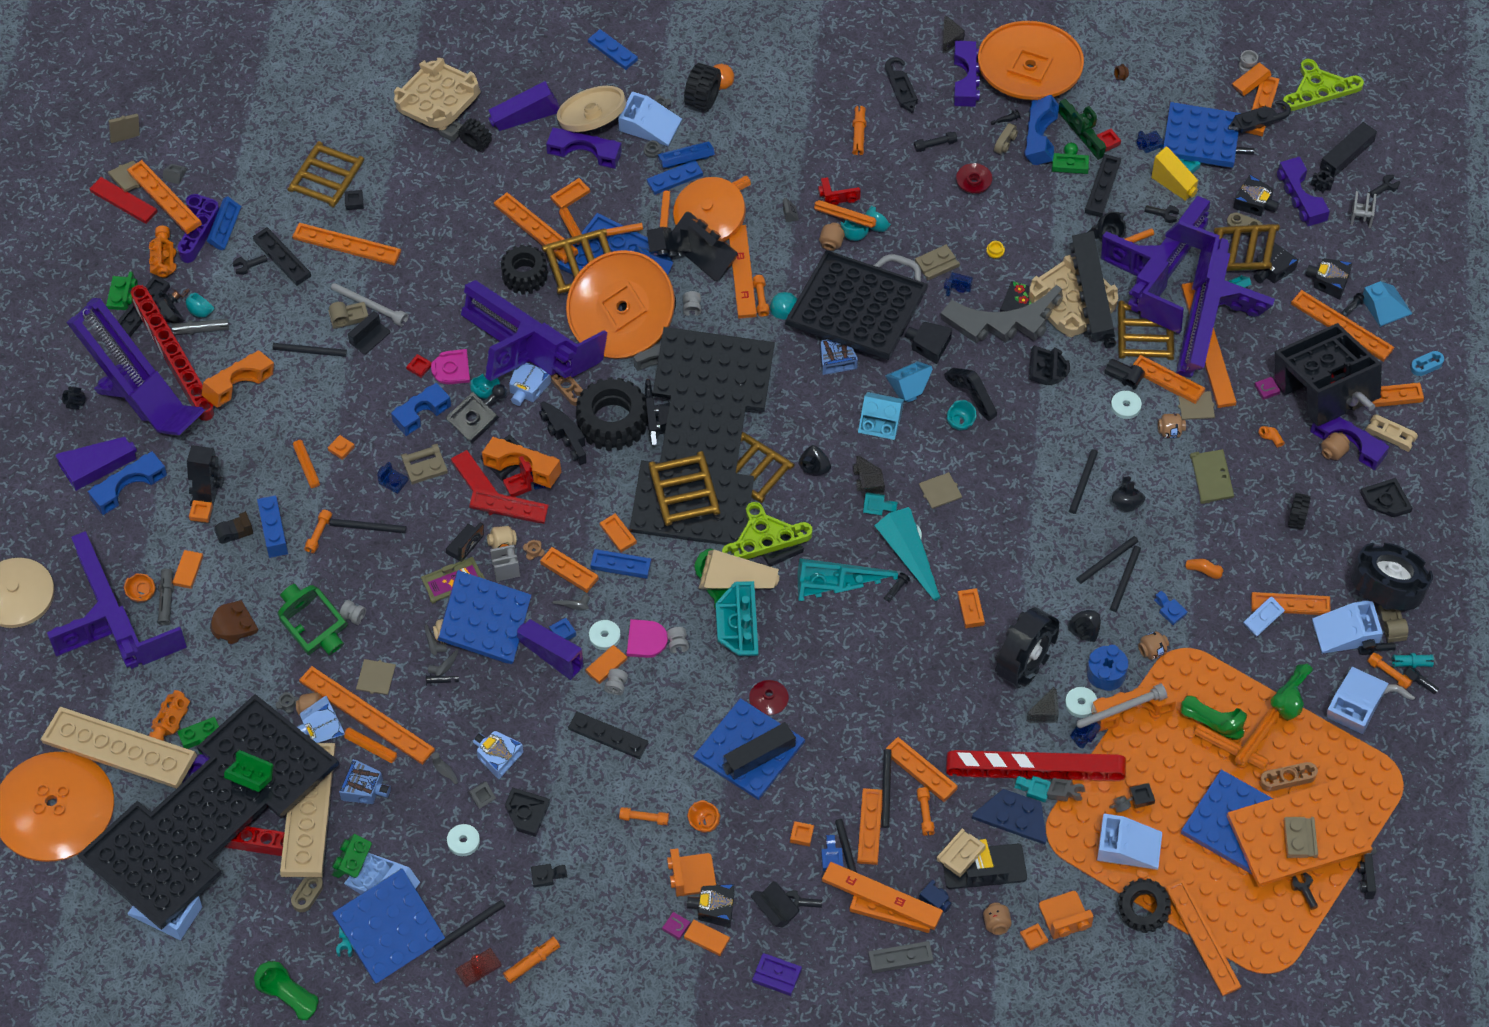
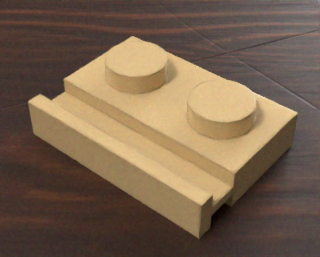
M961 829L937 856V861L943 863L946 868L961 877L986 849V845L971 834L966 833L964 829Z

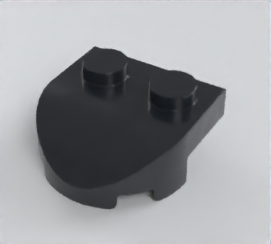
M1034 345L1031 348L1029 380L1044 385L1057 384L1069 374V360H1065L1061 355L1062 351L1054 347L1050 351Z

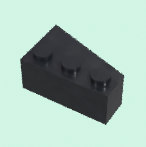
M191 445L187 458L188 480H192L189 494H193L190 506H192L193 500L211 502L214 505L218 488H222L224 478L221 476V467L218 466V456H216L214 448Z

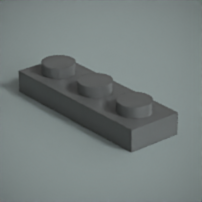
M929 941L868 951L872 974L931 964L934 961Z

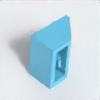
M867 392L864 396L858 433L895 440L904 399Z

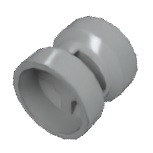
M1252 50L1242 52L1239 63L1241 72L1246 73L1257 65V53Z
M695 291L684 293V315L689 316V311H695V316L700 315V293Z
M346 600L341 607L340 614L345 620L350 619L352 623L359 625L366 614V608L361 605L356 606L354 602Z
M674 627L667 631V638L670 641V652L677 653L676 647H681L682 652L689 649L685 628Z
M610 669L607 677L609 680L605 683L604 690L609 694L620 696L624 692V683L627 681L628 674L620 669Z

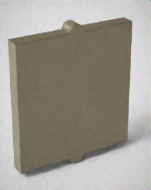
M138 114L109 120L111 143L140 135Z
M134 161L119 165V167L108 171V175L124 192L140 187L127 171V169L136 164Z
M1211 391L1204 392L1196 404L1178 395V408L1181 410L1182 420L1215 418L1213 408L1215 404L1212 402Z
M949 472L919 483L924 493L923 497L927 499L932 509L962 498L957 488L958 484L953 481Z
M364 659L356 690L370 692V694L388 695L396 664L385 663L381 660L372 661Z

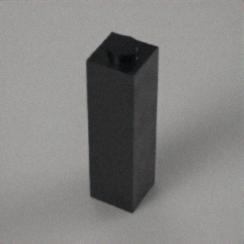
M1362 122L1322 158L1320 169L1330 172L1331 177H1336L1375 142L1377 131Z
M786 722L723 755L724 764H722L725 773L727 775L730 774L735 780L795 747L796 737Z

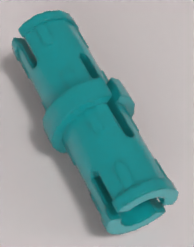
M1410 653V655L1392 656V660H1400L1392 661L1393 667H1409L1410 665L1416 668L1433 667L1434 662L1426 661L1434 660L1432 654L1416 655L1415 653Z

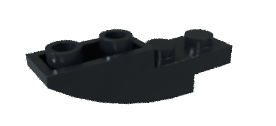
M544 401L541 402L539 414L543 422L547 421L549 434L551 436L554 435L557 440L562 438L565 447L569 446L571 449L570 455L573 461L577 460L580 466L586 464V453L582 448L585 446V436L579 427L558 408Z

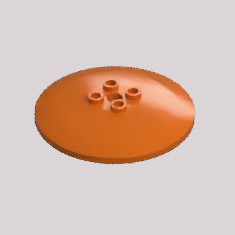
M1017 21L996 28L984 38L978 52V66L985 80L1000 92L1020 99L1040 100L1047 95L1055 97L1071 89L1078 82L1083 72L1084 56L1077 41L1064 30L1044 22Z
M627 250L603 254L585 265L572 282L566 302L568 323L576 339L582 342L605 330L607 332L604 357L610 359L630 358L654 346L662 338L663 328L669 327L675 308L673 286L664 269L652 258L639 252ZM621 303H627V308L624 311L618 310Z
M70 752L44 753L22 762L0 784V839L16 854L35 861H59L78 855L106 830L114 811V793L110 780L95 762ZM50 799L57 800V803L55 805H47V802Z

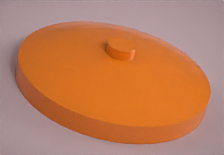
M706 177L690 183L680 192L674 204L673 216L677 225L685 212H691L698 219L705 221L708 224V228L718 232L721 235L720 238L726 241L743 224L746 206L740 190L733 183L719 177Z

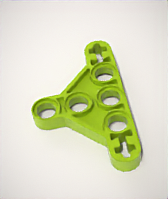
M1305 59L1301 62L1300 67L1304 77L1297 91L1286 95L1283 101L1290 105L1291 111L1357 93L1362 90L1364 81L1356 75L1343 78L1320 70L1314 60ZM1309 65V66H1311L1313 69H1312V70H1306V69L1304 68V66ZM1317 78L1320 80V82L1314 83L1311 81V79ZM1335 87H1342L1344 91H1336ZM1324 91V92H1326L1328 95H1327V96H1321V95H1319V92ZM1309 96L1312 100L1305 101L1302 97Z
M751 502L746 507L748 523L738 541L725 545L722 552L728 554L731 551L736 557L750 559L809 541L812 538V526L806 522L790 525L766 515L760 503ZM756 508L760 513L752 515L749 511ZM764 524L766 529L760 531L756 529V526ZM783 534H788L791 538L788 541H783L780 537ZM768 539L771 540L773 544L770 546H764L762 542ZM752 545L754 550L747 552L744 550V547Z

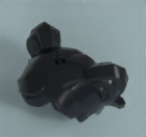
M1108 212L1100 217L1097 225L1092 226L1088 232L1094 231L1095 239L1102 238L1106 231L1123 238L1126 233V223L1123 220L1125 213Z

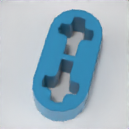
M1432 351L1414 359L1411 364V372L1416 376H1423L1439 369L1444 362L1443 354L1438 351ZM1432 358L1439 359V361H1432ZM1416 365H1418L1419 367L1423 366V369L1421 370V368H1416Z

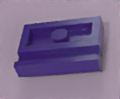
M763 953L752 982L791 996L802 967Z

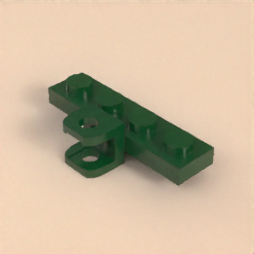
M1067 99L1061 100L1058 111L1060 116L1097 160L1103 158L1106 145L1092 129L1096 126V113L1090 106L1084 108L1083 113L1079 114Z

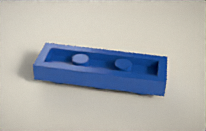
M601 29L588 39V43L625 70L638 61V57Z
M708 141L658 154V159L663 168H671L677 164L689 163L696 159H706L709 156L715 155L714 148Z
M696 160L650 177L647 179V183L654 195L702 177L703 172Z
M228 196L223 198L207 242L218 250L225 249L241 206Z
M594 549L590 566L592 570L648 579L652 562L651 558Z

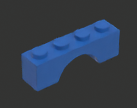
M1047 95L1040 100H1032L1030 107L1025 156L1033 165L1053 161L1054 146L1046 136H1043L1046 128L1058 119L1059 104L1052 95Z
M153 451L145 454L139 460L125 466L123 470L109 476L102 483L94 485L88 491L90 500L100 513L104 515L119 506L118 496L126 485L133 482H145L153 485L167 476L165 466Z

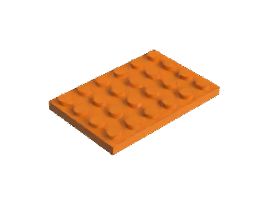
M1340 779L1228 812L1226 815L1258 887L1368 854L1372 851L1369 840ZM1285 817H1314L1318 848L1317 858H1287L1283 821Z

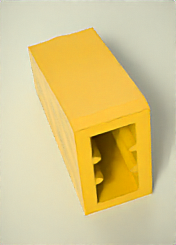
M1167 146L1155 156L1151 178L1185 201L1189 197L1193 198L1198 191V179Z

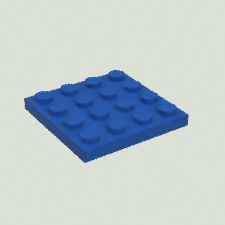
M1170 102L1163 149L1167 146L1178 159L1233 168L1239 131L1228 129V126L1233 121L1235 115L1241 113Z
M596 213L581 234L604 228L621 227L623 225ZM635 231L606 236L611 252L621 250L634 251L636 245L649 249L648 238ZM599 238L588 240L594 259L604 254ZM573 244L578 249L575 259L579 271H581L588 264L582 244ZM560 260L558 263L559 268L573 275L569 261L564 264Z
M458 570L437 640L512 664L519 643L517 630L525 621L531 595Z
M740 698L694 754V759L759 800L805 743V739L793 732L796 737L795 747L734 780L730 774L727 775L722 767V764H724L723 755L780 725L779 722Z
M1221 769L1182 828L1181 834L1252 874L1226 815L1228 812L1273 798Z
M403 868L332 912L333 917L375 984L445 939Z

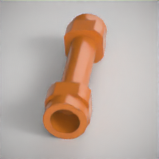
M756 275L753 277V287L756 288L759 305L757 306V313L760 317L768 316L770 308L765 300V279L763 275Z
M322 510L319 513V522L311 539H307L305 543V551L309 552L310 549L311 553L317 551L319 546L318 540L326 523L329 524L332 517L330 511Z
M1374 652L1369 657L1367 662L1372 667L1382 669L1396 679L1399 686L1407 689L1412 684L1413 680L1382 661L1383 657Z
M922 787L917 789V800L920 801L923 823L921 824L922 833L924 836L928 835L927 832H929V835H934V822L931 821L928 803L930 793L928 788Z
M621 807L619 819L629 821L631 818L654 821L658 825H668L669 813L659 812L655 814L632 811L631 808Z

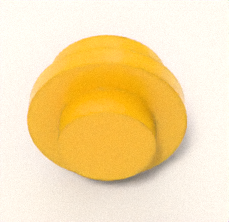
M992 241L987 246L986 252L991 258H1000L1004 255L1005 248L1001 242Z

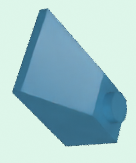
M1380 281L1364 288L1363 296L1365 298L1363 302L1380 327L1412 314L1393 285Z
M917 361L889 373L885 377L898 397L906 402L917 399L916 396L923 393L933 369L932 366Z

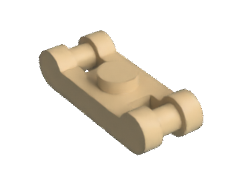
M1373 415L1370 420L1371 424H1368L1365 429L1370 435H1375L1395 444L1407 452L1412 448V442H1415L1418 437L1416 432L1379 415Z

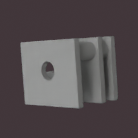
M1356 191L1350 225L1353 226L1355 216H1361L1364 218L1363 221H1366L1367 217L1370 218L1369 228H1371L1377 194H1374L1372 205H1368L1370 193H1367L1365 204L1357 203L1358 191Z
M514 545L490 549L496 582L520 577L517 555H515Z

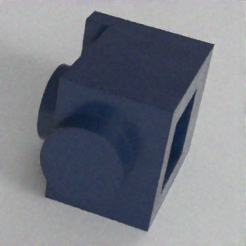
M932 879L920 893L919 900L937 907L946 913L952 903L949 901L947 892L942 888H937L935 886L936 882Z

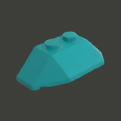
M754 581L734 582L715 604L717 641L738 656H758Z

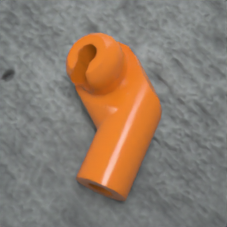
M1267 426L1259 428V435L1264 439L1272 440L1277 448L1285 444L1275 428Z

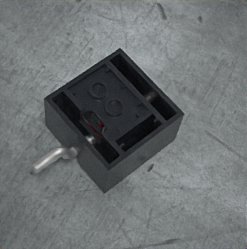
M1338 323L1275 351V383L1285 395L1305 386L1307 387V417L1317 426L1346 414L1348 409L1353 411L1365 406L1369 411H1372L1375 408L1372 402L1381 398L1382 364Z

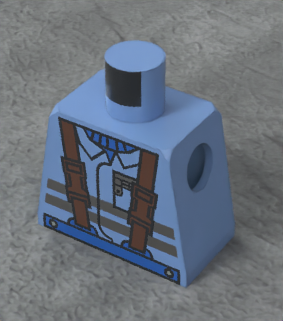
M828 339L821 341L823 375L857 369L858 359L852 347Z
M353 759L339 793L343 801L373 804L377 795L387 798L390 794L391 786L382 784L383 778L380 771Z

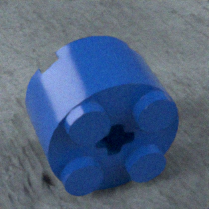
M1116 645L1102 646L1095 649L1089 657L1087 667L1088 680L1094 687L1106 691L1119 688L1126 679L1128 659Z

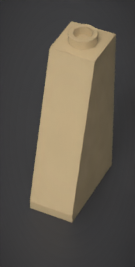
M717 550L708 551L699 589H729L734 582L754 581L755 589H772L779 582V569Z

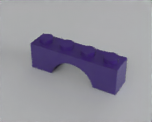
M955 41L954 65L963 68L967 76L955 82L954 106L975 107L976 101H979L980 90H976L980 82V76H976V73H979L978 62H976L979 49L976 48V41Z
M554 127L546 143L547 154L565 157L572 151L586 150L596 156L598 165L616 169L622 153L621 142Z
M1296 157L1280 162L1279 169L1277 170L1278 179L1284 182L1285 192L1291 195L1294 208H1298L1300 219L1302 222L1305 221L1307 227L1328 221L1330 210L1323 198L1311 196L1302 189L1300 184L1306 178L1307 169L1301 158Z
M1341 417L1320 426L1313 423L1310 432L1323 440L1331 433H1343L1357 446L1360 455L1359 461L1373 470H1376L1387 456L1389 446L1384 441L1376 439L1367 431L1359 429L1350 421H1346Z

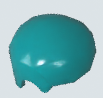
M871 206L865 213V215L876 219L875 227L870 228L873 231L884 232L890 227L891 224L885 216L876 212V207Z
M847 220L844 223L841 222L845 238L850 241H859L868 234L869 227Z
M790 292L776 294L771 301V314L778 319L785 320L796 303L797 298Z
M191 293L186 299V307L195 317L206 318L215 309L198 293Z
M481 374L478 377H474L469 385L471 392H474L480 399L486 400L492 394V388L500 384V380L496 378L490 381L485 378L484 374Z
M966 400L955 401L946 414L949 425L959 431L970 428L977 417L976 408ZM960 417L964 421L963 424H960Z

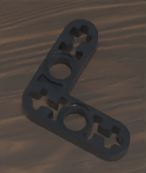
M951 368L945 372V379L953 387L969 390L980 414L987 421H991L997 416V411L987 390L975 371Z

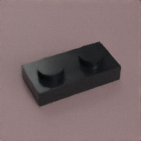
M1364 854L1361 862H1358V872L1363 875V880L1360 881L1361 893H1365V899H1374L1376 884L1372 854Z

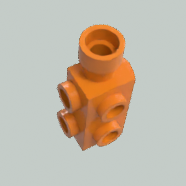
M158 226L155 228L156 238L149 244L150 273L166 278L176 270V263H173L176 249L173 248V242L168 240L170 237L169 227Z
M174 690L173 694L167 695L165 701L161 703V709L157 717L152 721L151 728L154 731L150 732V737L164 741V736L172 735L179 729V722L187 713V707L190 703V700L184 697L185 695L181 691Z

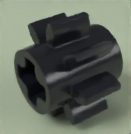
M1323 170L1318 172V174L1314 173L1311 180V185H1315V191L1319 190L1322 193L1327 189L1331 191L1334 183V178H1331L1330 172Z
M69 386L68 390L63 392L62 402L66 404V408L79 410V406L84 405L86 397L85 393L81 392L82 388Z

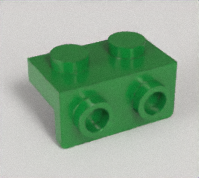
M239 750L236 752V761L225 770L224 778L260 792L272 781L273 764Z
M353 834L348 839H344L339 849L342 852L339 857L335 858L332 864V868H334L332 876L340 878L342 875L347 874L353 878L358 877L372 843L356 834Z

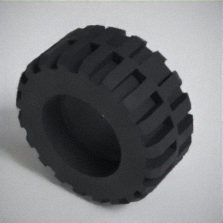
M608 377L607 380H596L595 384H589L587 390L583 389L580 393V397H578L576 402L577 426L585 436L586 442L590 445L595 443V448L598 449L606 447V451H612V448L623 450V446L626 445L627 448L632 446L633 441L638 442L641 439V434H645L646 426H648L646 397L644 393H641V389L638 386L634 387V383L628 380L625 382L622 378L613 379V377ZM609 405L621 406L629 412L625 418L615 422L603 421L595 415L601 408Z

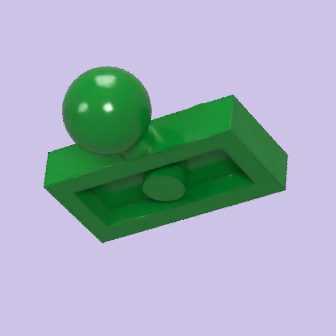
M1070 142L1065 145V154L1054 153L1052 172L1088 174L1089 155H1076L1078 153V146L1075 143Z
M212 717L178 730L177 733L183 748L189 749L203 742L219 726L216 718Z

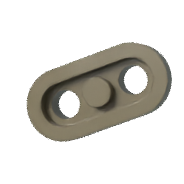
M1009 123L995 144L994 152L1002 155L1003 152L1006 153L1008 151L1009 142L1015 140L1018 134L1015 125Z
M1232 213L1227 218L1228 227L1262 225L1260 221L1240 213ZM1243 233L1245 235L1251 236V233Z
M304 877L291 898L292 906L296 911L306 912L312 907L323 890L321 877ZM311 884L317 885L315 888H310ZM301 900L306 901L304 905L299 904Z

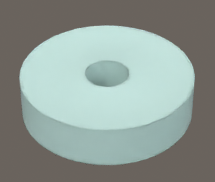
M1120 391L1112 398L1111 409L1120 418H1134L1141 410V399L1134 392Z
M601 620L594 623L590 628L589 639L591 644L597 649L608 650L612 645L616 646L620 641V629L612 621ZM603 633H607V634H608L607 637H602L601 635H602Z
M1076 687L1068 692L1065 706L1071 715L1085 718L1092 715V704L1097 700V697L1088 688ZM1079 700H1082V701H1084L1085 703H1084V704H1079L1078 701H1079Z
M467 824L457 825L452 828L447 836V844L450 851L458 856H468L474 853L480 844L478 831L473 826ZM461 838H466L467 841H466V842H460V839H461Z

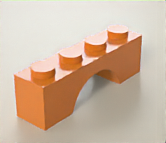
M259 350L249 354L241 361L235 362L227 369L221 370L211 378H207L203 382L202 396L218 408L231 400L233 384L239 381H252L259 384L273 375L274 362Z
M492 437L482 451L484 465L500 471L511 465H519V457L523 456L525 462L528 461L531 465L534 483L548 488L553 486L561 474L559 459L507 442L504 439Z
M1168 681L1162 683L1167 692L1166 699L1161 701L1153 699L1135 707L1146 708L1155 716L1174 711L1176 699ZM1156 682L1145 688L1138 687L1127 693L1120 692L1112 697L1098 698L1093 702L1091 712L1096 714L1149 693L1153 686L1161 682ZM1123 712L1096 722L1099 731L1117 727Z

